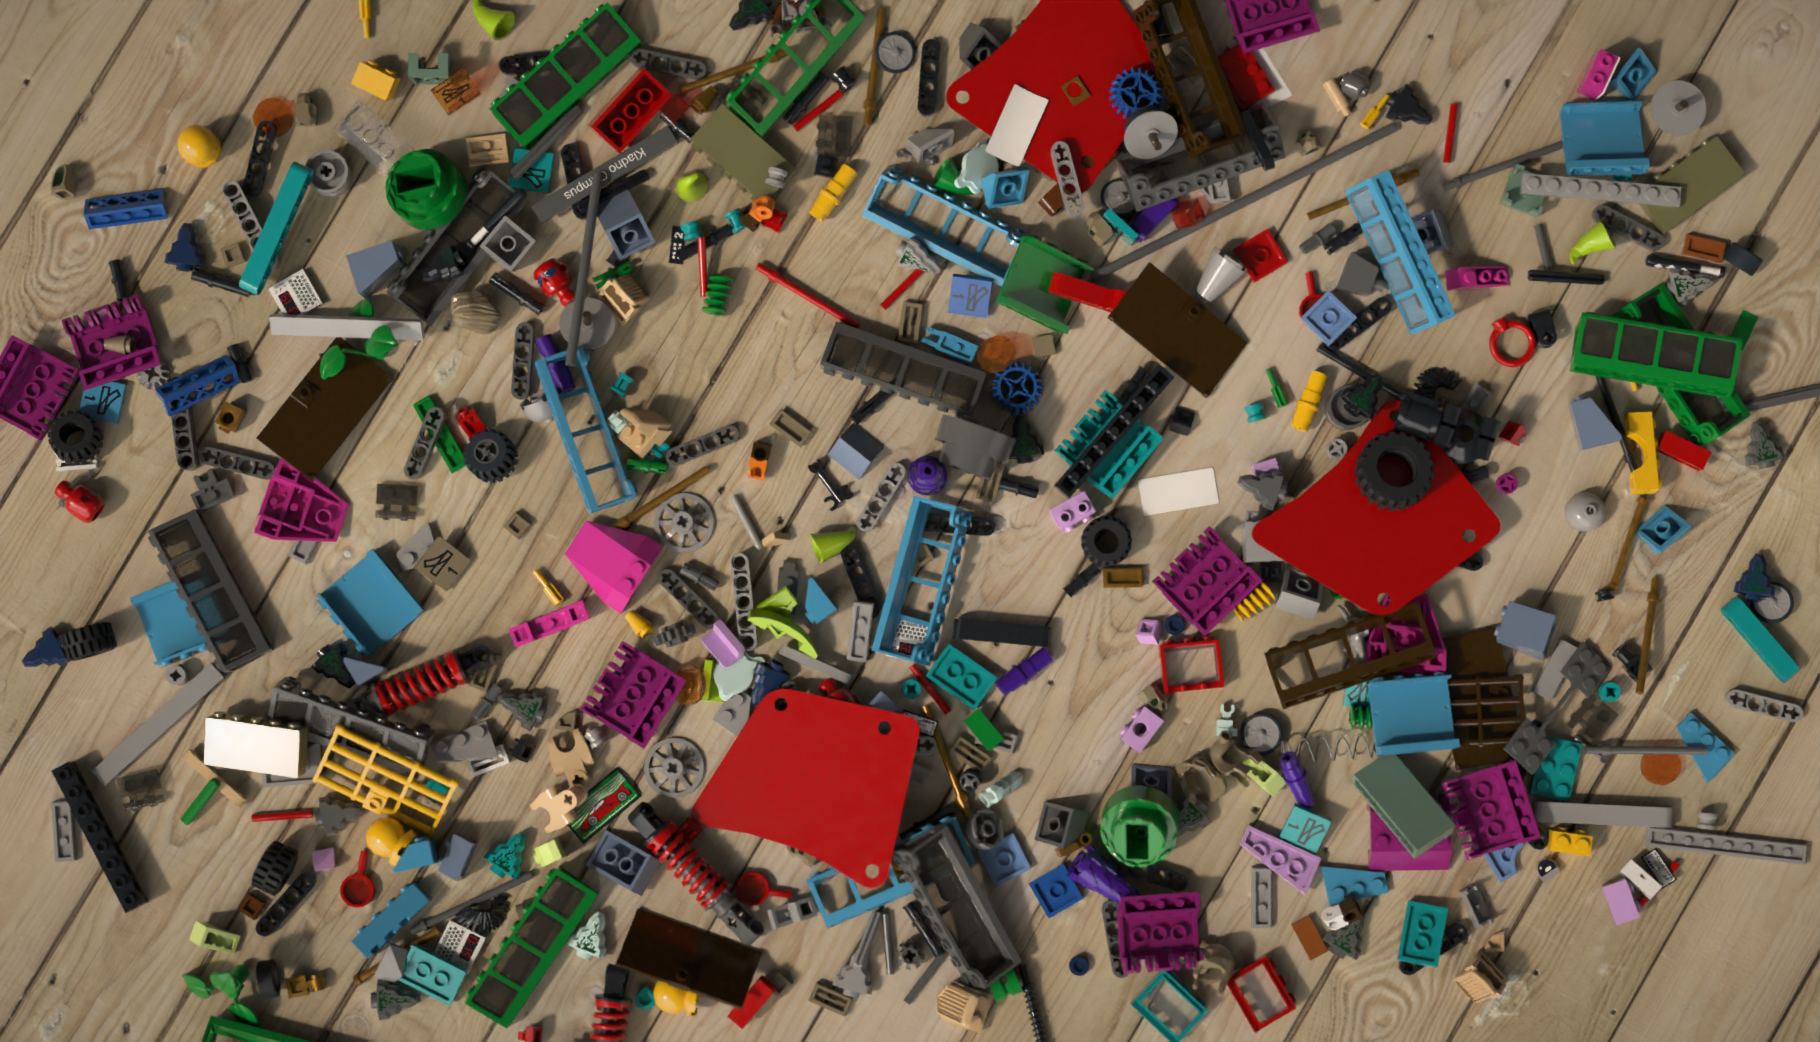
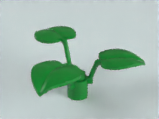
M366 298L359 301L352 308L348 317H373L374 309L371 302ZM385 325L376 328L372 332L371 338L364 345L366 351L345 348L341 350L337 345L329 348L324 353L320 363L322 379L325 380L332 377L343 369L346 363V355L344 353L360 354L367 357L372 356L379 360L384 359L388 351L398 346L391 329Z
M237 965L233 971L212 973L210 975L212 986H207L203 979L195 975H182L187 987L196 996L207 999L211 995L209 991L217 988L228 997L234 999V1004H230L229 1009L238 1021L253 1027L261 1026L254 1011L249 1006L238 1002L241 990L244 988L243 983L250 976L249 970L243 965Z

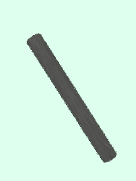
M574 105L510 170V176L518 180L583 113L582 109L578 105Z

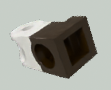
M1351 893L1344 896L1345 901L1323 910L1321 918L1329 929L1337 930L1363 918L1360 906Z

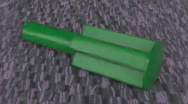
M1266 369L1273 387L1271 392L1278 408L1285 407L1289 403L1281 385L1278 386L1272 369Z

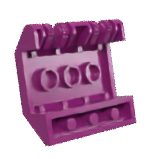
M1224 0L1235 38L1243 54L1320 32L1315 12L1311 13L1308 0Z
M139 294L130 296V301L128 298L123 299V305L127 311L124 313L121 312L116 302H112L111 307L109 304L94 308L92 309V314L90 311H86L85 318L89 323L86 326L83 325L78 314L73 316V320L71 317L62 319L65 333L71 338L81 371L78 372L85 391L161 365L160 347L148 311ZM125 335L135 338V351L128 355L105 350L104 348L105 338Z
M11 335L0 356V419L42 441L46 435L42 428L47 431L49 429L48 424L43 421L46 417L54 420L55 415L51 411L58 413L65 400L61 393L67 395L69 392L62 386L65 382L73 384L75 380L71 379L70 376L77 378L78 371L80 370Z
M1210 526L1203 531L1208 539L1202 534L1198 536L1199 541L1204 545L1201 550H1199L1197 545L1191 543L1189 547L1194 553L1186 548L1174 559L1179 567L1173 562L1169 564L1170 568L1176 573L1172 578L1167 572L1162 571L1160 574L1165 581L1159 576L1152 581L1161 594L1204 636L1263 581L1229 549Z
M622 641L618 648L626 654L624 655L616 651L614 655L620 660H624V663L619 667L616 663L609 661L608 666L613 668L615 672L605 668L597 683L605 688L602 689L597 685L593 687L603 697L598 701L593 696L588 695L586 700L593 703L594 706L584 702L580 710L591 717H595L645 749L687 680Z
M1516 760L1442 783L1444 791L1452 789V792L1445 794L1446 798L1457 796L1459 803L1449 806L1450 811L1459 809V811L1451 813L1456 829L1465 828V830L1458 832L1459 837H1465L1470 834L1472 840L1462 844L1463 849L1471 847L1470 850L1464 852L1466 860L1483 856V854L1515 844H1522L1541 838Z
M1431 794V797L1440 803L1445 814L1451 816L1449 798H1446L1445 794H1439L1437 799V794ZM1367 802V811L1370 812L1368 871L1449 870L1452 854V834L1414 859Z
M1199 891L1120 897L1117 927L1119 957L1124 974L1133 973L1134 969L1135 973H1140V960L1145 961L1148 972H1153V969L1155 972L1171 971L1173 966L1175 970H1180L1181 962L1179 957H1184L1187 969H1192L1193 966L1196 968L1197 963L1204 960V952H1200L1197 919V912H1201Z

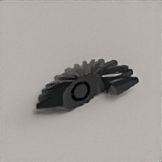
M1429 368L1428 372L1424 370L1425 374L1420 373V376L1416 378L1420 383H1414V386L1418 389H1413L1414 394L1432 399L1438 388L1443 386V388L1454 391L1462 380L1452 381L1456 376L1455 373L1451 375L1452 371H1449L1443 377L1444 368L1440 369L1439 375L1436 368H1433V371Z
M494 897L491 908L488 910L473 909L466 906L456 913L455 916H461L458 922L463 921L461 925L464 926L466 924V929L472 924L471 932H474L478 924V933L481 934L483 931L486 934L487 927L489 932H491V927L493 930H496L495 925L497 927L500 926L496 919L505 920V918L498 914L508 913V910H505V908H508V905L500 904L506 901L508 897Z

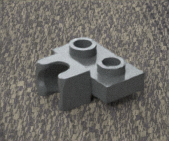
M213 469L207 471L209 477L205 482L200 476H194V481L199 491L190 495L198 513L236 497L229 479L226 478L219 481Z

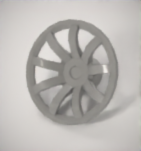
M680 493L675 494L659 506L655 514L654 527L663 545L673 551L685 553L701 548L709 540L714 527V519L711 509L704 500L693 494ZM682 498L694 500L688 511H684ZM677 499L679 512L677 513L667 506L668 503ZM698 503H700L706 512L693 516V511ZM663 509L673 517L672 520H659ZM709 518L708 529L695 524L697 520ZM672 525L673 529L663 537L659 526ZM693 529L706 533L699 543L692 532ZM676 532L679 533L677 547L667 542ZM684 534H688L694 546L682 548Z
M668 738L655 744L648 752L644 764L645 777L651 788L660 795L670 798L683 797L694 791L700 784L704 773L703 758L699 750L689 741L680 738ZM670 743L682 744L676 756H673ZM663 745H665L668 758L666 759L655 752ZM687 746L695 755L682 760L681 757ZM653 756L663 763L662 767L649 768L651 757ZM698 759L699 771L686 768V764ZM663 772L664 775L654 784L650 773ZM684 773L698 776L692 786L683 777ZM667 778L670 779V793L659 788ZM679 779L687 790L675 793L676 780Z

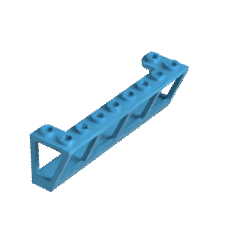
M888 166L881 173L862 213L863 217L907 239L915 237L923 247L984 278H991L992 282L1000 286L1003 285L1010 265L1005 270L981 258L979 254L992 228L1007 235L1006 240L1016 247L1019 246L1022 236H1027L1025 231L1008 226L1009 224L1004 220L992 218L991 214L986 211L974 209L973 205L968 202L956 200V197L948 192L944 194L938 191V188L933 186V184H925L917 176L903 173V170L897 166ZM886 181L896 185L902 182L917 190L904 217H900L876 204V200ZM922 193L952 208L939 235L909 221V217ZM957 211L988 226L974 253L944 239V235Z
M581 345L578 346L576 363L584 383V388L560 395L556 392L547 365L566 360L567 350L539 359L534 364L588 514L628 502L636 497L638 491L635 482H631L625 477L628 476L627 470L624 465H621L619 448L614 446L612 441L614 439L613 431L610 427H607L605 421L607 420L606 412L599 405V401H601L600 395L593 388L592 383L594 379L592 373L586 369L587 361H590L588 351L584 350ZM587 393L598 425L571 433L560 400ZM600 430L611 462L585 470L573 438ZM613 467L624 497L597 505L587 475Z
M917 496L913 497L872 651L930 666L935 655V644L940 637V626L945 619L946 604L950 601L951 586L956 579L955 571L961 561L960 553L962 546L966 542V531L971 524L972 512L957 506ZM931 507L951 512L949 523L952 527H955L951 545L923 537ZM921 543L949 550L940 583L912 575ZM912 581L938 588L929 622L902 614L908 588ZM900 620L928 627L924 643H917L911 656L892 650Z
M951 816L941 819L938 825H945L949 830L955 828L965 851V859L969 867H975L976 864L956 817L951 818ZM933 824L922 827V831L914 834V832L905 834L902 840L895 841L894 848L933 828ZM925 845L922 849L932 870L935 868V864L927 845ZM951 862L950 865L953 873H955L957 871ZM890 864L889 875L894 884L892 888L863 900L854 881L847 877L856 898V903L827 914L815 886L825 883L830 877L841 872L830 866L828 867L829 871L821 873V871L815 872L807 880L828 929L912 894L914 891L907 881L902 884L898 883ZM947 867L923 880L922 883L926 888L953 875Z

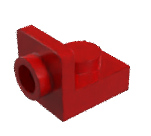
M472 405L461 408L455 416L457 422L469 438H474L476 436L474 433L477 431L482 433V429H487Z

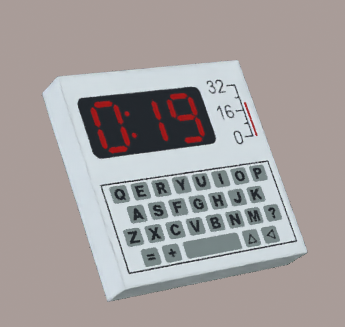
M304 269L268 288L282 314L305 315L323 304Z
M900 620L892 650L911 656L917 643H924L928 627Z
M450 920L434 953L468 970L466 974H469L487 937L471 932L470 929H466L464 926Z

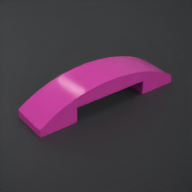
M581 600L550 614L509 629L515 648L570 628L590 618L585 604Z

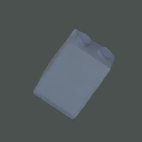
M628 189L599 204L597 217L620 260L656 243Z
M393 241L346 255L358 294L364 298L369 297L404 265L402 259H405L402 247H399Z
M1585 395L1575 397L1568 404L1580 451L1622 440L1621 434L1591 398L1586 399Z
M1509 601L1508 606L1504 605L1501 612V617H1503L1501 625L1497 624L1494 633L1497 636V642L1544 661L1557 625L1556 615Z

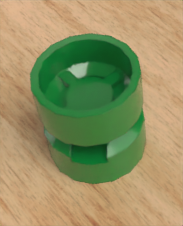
M1013 968L990 985L996 1002L1006 999L1008 994L1014 996L1023 992ZM993 975V976L987 978V981H989V980H990L991 978H993L995 975Z

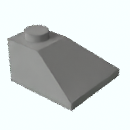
M953 129L914 131L908 136L906 146L919 165L952 147L955 132Z

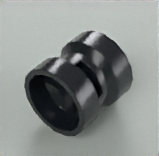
M845 65L830 76L833 83L838 84L839 90L842 93H845L857 83V79L848 74L849 70Z

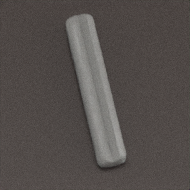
M873 911L853 961V965L862 968L882 918L880 912Z

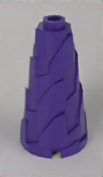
M922 456L912 462L908 470V482L915 492L930 496L937 494L944 488L947 482V469L945 465L938 462V458ZM930 470L932 473L928 475L924 471Z
M1091 844L1084 847L1087 850L1085 854L1081 851L1068 869L1069 873L1066 874L1071 880L1118 904L1120 897L1141 895L1140 891L1129 883Z

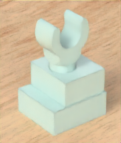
M616 409L605 420L607 426L616 434H619L629 423Z
M1224 704L1220 706L1223 720H1216V737H1219L1220 733L1224 730L1230 732L1232 737H1237V729L1233 728V720H1231V714L1235 709L1234 705H1231L1230 712L1224 711Z

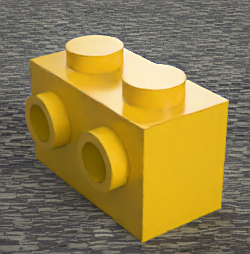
M371 60L360 62L351 84L386 101L392 100L401 78L395 76L396 72L387 68L383 70L378 67V63Z
M1555 827V831L1548 830L1546 850L1584 856L1591 855L1593 836H1588L1587 831L1575 830L1574 834L1567 833L1566 828Z

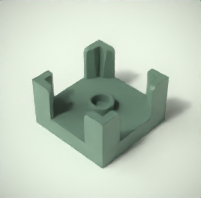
M408 53V77L414 85L454 84V61L450 59L449 53H439L438 69H424V61L419 60V55L417 53Z
M1516 164L1512 167L1499 204L1536 218L1542 212L1544 206L1542 203L1545 196L1520 194L1522 174L1534 173L1524 170L1525 166Z

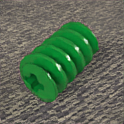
M714 273L716 276L709 277V280L713 283L707 285L712 291L705 293L710 299H704L703 301L708 306L702 307V311L707 314L724 317L721 315V312H727V309L722 306L729 304L724 298L731 296L726 290L733 289L728 282L735 281V279Z
M1353 704L1350 705L1349 724H1351L1352 730L1355 729L1356 724H1359L1360 730L1363 729L1364 725H1367L1368 731L1371 730L1373 724L1368 705L1363 710L1361 705H1357L1355 710Z

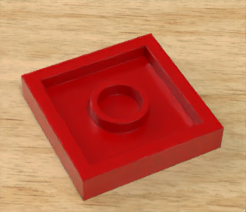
M1268 229L1233 249L1241 264L1247 268L1246 272L1253 283L1288 263Z

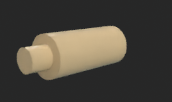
M1332 78L1325 82L1322 86L1338 112L1341 111L1344 117L1350 115L1351 111L1348 108L1350 103L1336 79Z

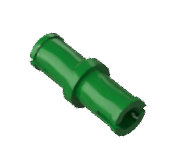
M626 261L613 269L610 267L607 269L608 271L592 277L594 283L602 280L595 284L596 288L603 287L610 278H618L633 273L632 268L623 271L624 268L630 266L629 262Z
M628 457L626 469L644 471V474L650 472L666 475L668 462L651 461L650 458L644 460Z

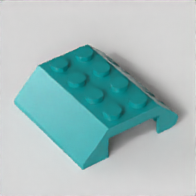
M1107 390L1100 395L1105 403L1100 399L1095 401L1103 412L1098 415L1095 410L1090 408L1087 412L1092 418L1085 414L1074 426L1080 434L1073 429L1069 432L1078 442L1073 446L1069 440L1064 439L1062 443L1068 449L1059 444L1054 450L1069 466L1077 460L1123 407L1117 402L1118 399ZM1138 419L1086 480L1113 499L1164 437Z

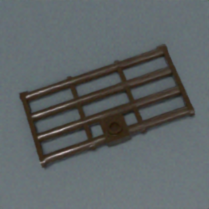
M1523 674L1503 677L1475 676V678L1447 680L1448 687L1476 686V698L1450 699L1451 707L1477 706V718L1452 719L1455 739H1459L1460 747L1456 749L1470 748V746L1483 748V746L1506 745L1511 737L1483 738L1482 726L1522 724L1525 720ZM1518 684L1519 696L1481 698V685ZM1519 704L1520 716L1482 718V705ZM1468 726H1478V738H1469Z

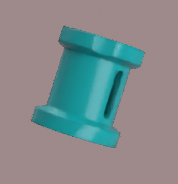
M740 208L724 215L732 227L733 234L747 228L739 221Z
M620 372L618 380L610 389L625 398V393L635 380Z

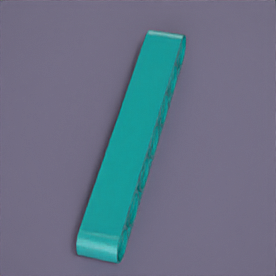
M296 161L291 164L239 282L240 288L256 295L262 292L312 180L313 169Z

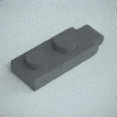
M784 560L783 568L779 567L777 591L787 585L797 598L799 569H795L796 561ZM796 606L792 609V615L796 614Z

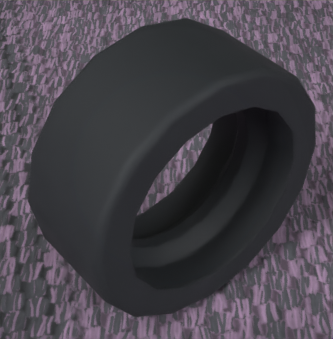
M270 959L257 962L256 980L261 998L268 999L280 996V976L276 961Z

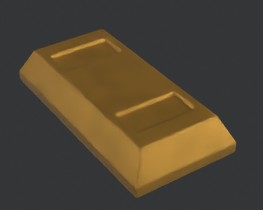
M1143 567L1103 568V588L1143 587Z

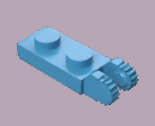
M927 326L926 331L940 338L938 343L928 338H922V343L935 348V350L972 365L979 346L945 331L941 332Z

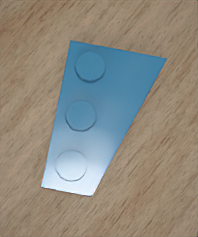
M1688 713L1676 726L1686 747H1707V755L1692 756L1703 774L1704 780L1708 783L1735 753L1692 713Z
M1320 866L1329 905L1345 901L1344 896L1350 893L1357 900L1389 892L1384 872Z

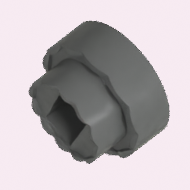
M942 414L935 437L936 441L943 443L938 460L939 463L947 466L950 465L954 469H962L968 474H975L977 477L987 480L991 479L997 462L1001 464L1008 463L1016 440L996 432V428L966 416L962 420Z

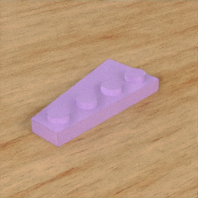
M1247 825L1239 845L1303 895H1306L1321 858Z

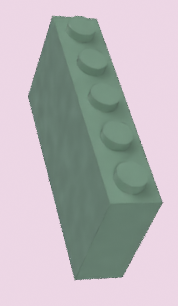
M1398 754L1383 755L1353 775L1352 784L1414 859L1453 833L1455 824L1452 817L1445 814L1440 803L1429 795L1426 786L1418 782L1414 772L1411 769L1408 770Z

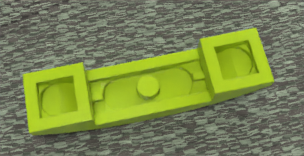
M750 609L748 611V621L764 630L771 624L797 639L799 650L814 659L818 657L817 647L811 637L792 620L771 611Z

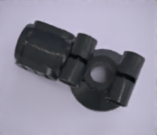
M1406 392L1402 397L1393 423L1394 431L1397 433L1400 431L1406 432V436L1410 437L1412 434L1417 437L1416 439L1424 442H1430L1434 438L1433 443L1439 445L1456 464H1467L1477 459L1489 461L1501 422L1489 417H1484L1483 419L1481 415L1473 410L1451 404H1446L1443 410L1442 403L1410 392ZM1461 425H1466L1472 430L1473 438L1471 441L1463 442L1458 438L1457 430Z

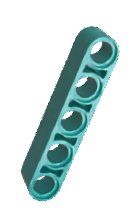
M1734 596L1720 608L1724 617L1781 682L1786 683L1800 670L1794 660L1740 598Z

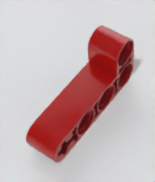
M1053 272L1048 292L1110 313L1127 292L1120 289H1108L1057 272Z

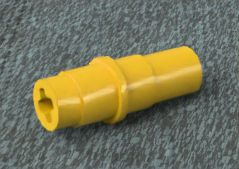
M843 164L826 187L819 191L820 195L813 203L809 213L817 220L823 222L835 206L840 204V200L846 193L847 188L857 176L856 171Z
M1311 371L1305 389H1303L1300 399L1296 401L1297 407L1290 425L1292 428L1302 432L1308 431L1315 413L1319 411L1318 405L1328 379L1327 375L1318 371Z

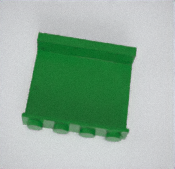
M1032 234L1031 237L1022 236L996 302L1057 333L1068 334L1070 326L1064 324V320L1073 300L1048 292L1053 272L1081 280L1085 270L1094 271V268L1089 266L1088 261L1084 259L1073 258V254L1068 251L1062 250L1061 252L1057 250V245L1050 242H1042V238Z

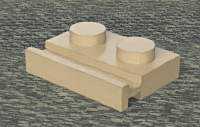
M506 134L466 138L470 168L510 163Z

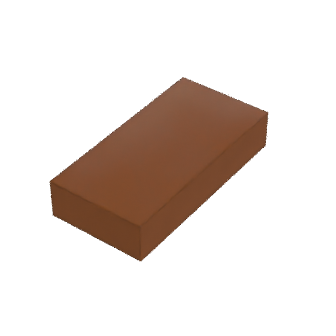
M1687 234L1684 240L1682 255L1721 263L1726 243Z
M1309 915L1291 924L1310 961L1328 952Z

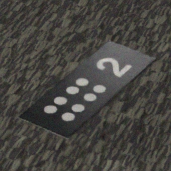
M672 226L669 263L683 264V261L680 262L675 252L685 245L684 232L678 226Z

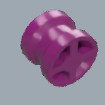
M1512 474L1501 475L1496 480V489L1501 494H1510L1517 489L1518 480Z

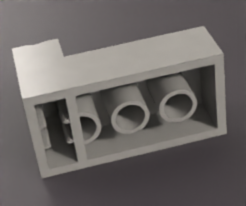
M1247 511L1245 522L1241 523L1242 562H1286L1253 540L1252 530L1260 521L1259 512Z

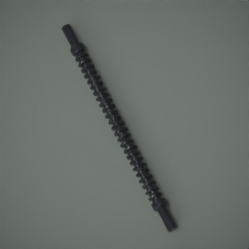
M1026 964L1018 965L1023 983L1021 988L1023 993H1025L1024 998H1027L1025 1003H1028L1027 1009L1030 1010L1028 1012L1031 1015L1029 1019L1033 1021L1031 1026H1034L1032 1031H1035L1034 1037L1037 1038L1035 1042H1045L1047 1040L1044 1037L1046 1033L1043 1032L1044 1026H1041L1043 1021H1040L1042 1016L1038 1014L1040 1010H1037L1039 1005L1035 1002L1037 1001L1034 998L1036 993H1033L1035 988L1033 983L1030 982Z

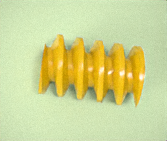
M1263 582L1259 584V588L1255 587L1252 590L1253 593L1250 592L1233 609L1242 623H1245L1243 616L1251 619V611L1256 615L1258 614L1257 607L1264 610L1263 603L1270 606L1271 598L1276 601L1271 590Z

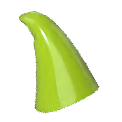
M473 0L472 10L482 28L494 40L505 38L514 26L515 14L512 11L491 9L484 6L481 0Z
M698 171L685 172L676 181V193L680 199L686 202L699 201L708 190L707 179Z
M1601 221L1591 227L1572 247L1569 253V260L1573 265L1581 256L1616 249L1614 242Z
M851 526L848 530L841 532L810 534L818 561L824 563L846 548L854 540L857 533L856 529Z

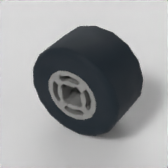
M1736 242L1730 245L1723 256V259L1750 276L1755 274L1763 262L1760 257Z

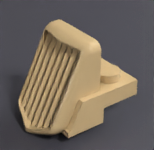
M631 274L608 279L597 296L600 301L610 307L615 318L622 326L626 325L641 306L650 300V296L644 287Z
M624 408L619 412L629 423L616 437L641 458L648 453L655 443L660 447L672 433L670 430L672 427L671 419L665 414L653 410Z
M1481 950L1474 953L1464 970L1454 978V981L1463 993L1475 1003L1500 996L1506 987L1505 982L1507 980V977Z
M953 981L952 984H947L937 995V1013L943 1021L981 1033L993 994Z

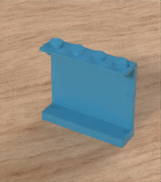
M1609 100L1606 102L1588 101L1586 103H1576L1571 101L1563 103L1559 115L1566 177L1646 174L1650 162L1649 158H1645L1639 115L1642 101L1627 100L1625 102H1616Z
M375 549L369 550L365 558L325 591L316 594L319 598L317 602L324 610L327 608L332 613L330 615L331 619L335 624L342 625L345 629L342 632L349 640L353 639L356 642L357 646L355 648L362 656L364 654L366 656L373 655L426 611Z
M202 569L182 577L191 596L214 585L209 569ZM169 582L130 597L132 605L137 607L157 661L154 664L162 665V667L173 664L174 659L180 658L184 660L192 657V652L199 650L202 653L207 651L205 646L207 641L204 635L198 633L195 627L197 622L194 617L191 618L187 613L186 607L188 605L185 600H181L176 591L178 587L175 582ZM217 590L194 600L210 631L229 622ZM231 627L213 635L218 646L230 641L229 637L233 635Z
M1437 672L1432 673V677H1425V674L1412 675L1413 678L1405 679V676H1395L1393 680L1388 681L1385 680V677L1374 678V682L1368 684L1376 756L1448 750L1460 747L1459 739H1455L1452 721L1447 681L1451 678V675Z

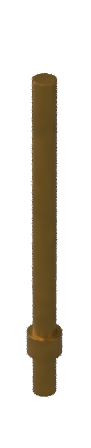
M878 8L867 98L864 100L863 109H865L863 124L868 126L871 125L872 113L876 105L874 98L879 64L875 58V46L883 35L885 8Z
M784 49L778 50L769 62L771 64L777 62L778 59L788 56V53ZM767 55L679 86V91L683 94L752 69L753 65L760 58L763 60Z
M1416 168L1404 174H1396L1393 180L1397 186L1406 184V181L1420 176L1419 171ZM1348 197L1308 212V219L1312 220L1349 205Z
M704 466L633 513L619 518L618 522L611 527L618 529L628 528L631 526L630 523L710 473V471Z
M1656 577L1652 578L1650 592L1647 595L1648 609L1635 692L1637 694H1644L1656 604L1659 603L1660 597L1658 593L1660 578Z
M930 705L922 707L925 717L935 720ZM937 726L934 739L956 794L955 800L957 805H960L965 819H968L972 815L967 803L969 800L967 795L963 793Z

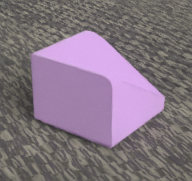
M1141 619L1136 633L1139 643L1159 644L1163 632L1160 620Z
M334 847L312 851L315 871L337 867Z

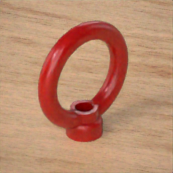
M1505 316L1491 324L1494 330L1489 339V348L1493 358L1498 363L1506 367H1519L1526 364L1532 358L1536 350V338L1534 332L1527 324L1518 320H1507ZM1509 328L1520 329L1528 339L1526 353L1514 360L1503 357L1497 348L1499 335Z

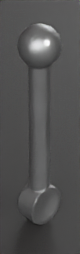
M902 149L896 152L899 158L905 156L915 159L912 154L905 153ZM930 158L925 162H929L930 165H935L937 163V160L935 158Z
M1579 735L1573 737L1574 742H1579L1584 747L1589 746L1581 740ZM1595 754L1598 758H1600L1601 763L1608 762L1609 759L1607 756Z

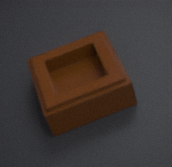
M249 892L237 910L252 920H256L266 903Z

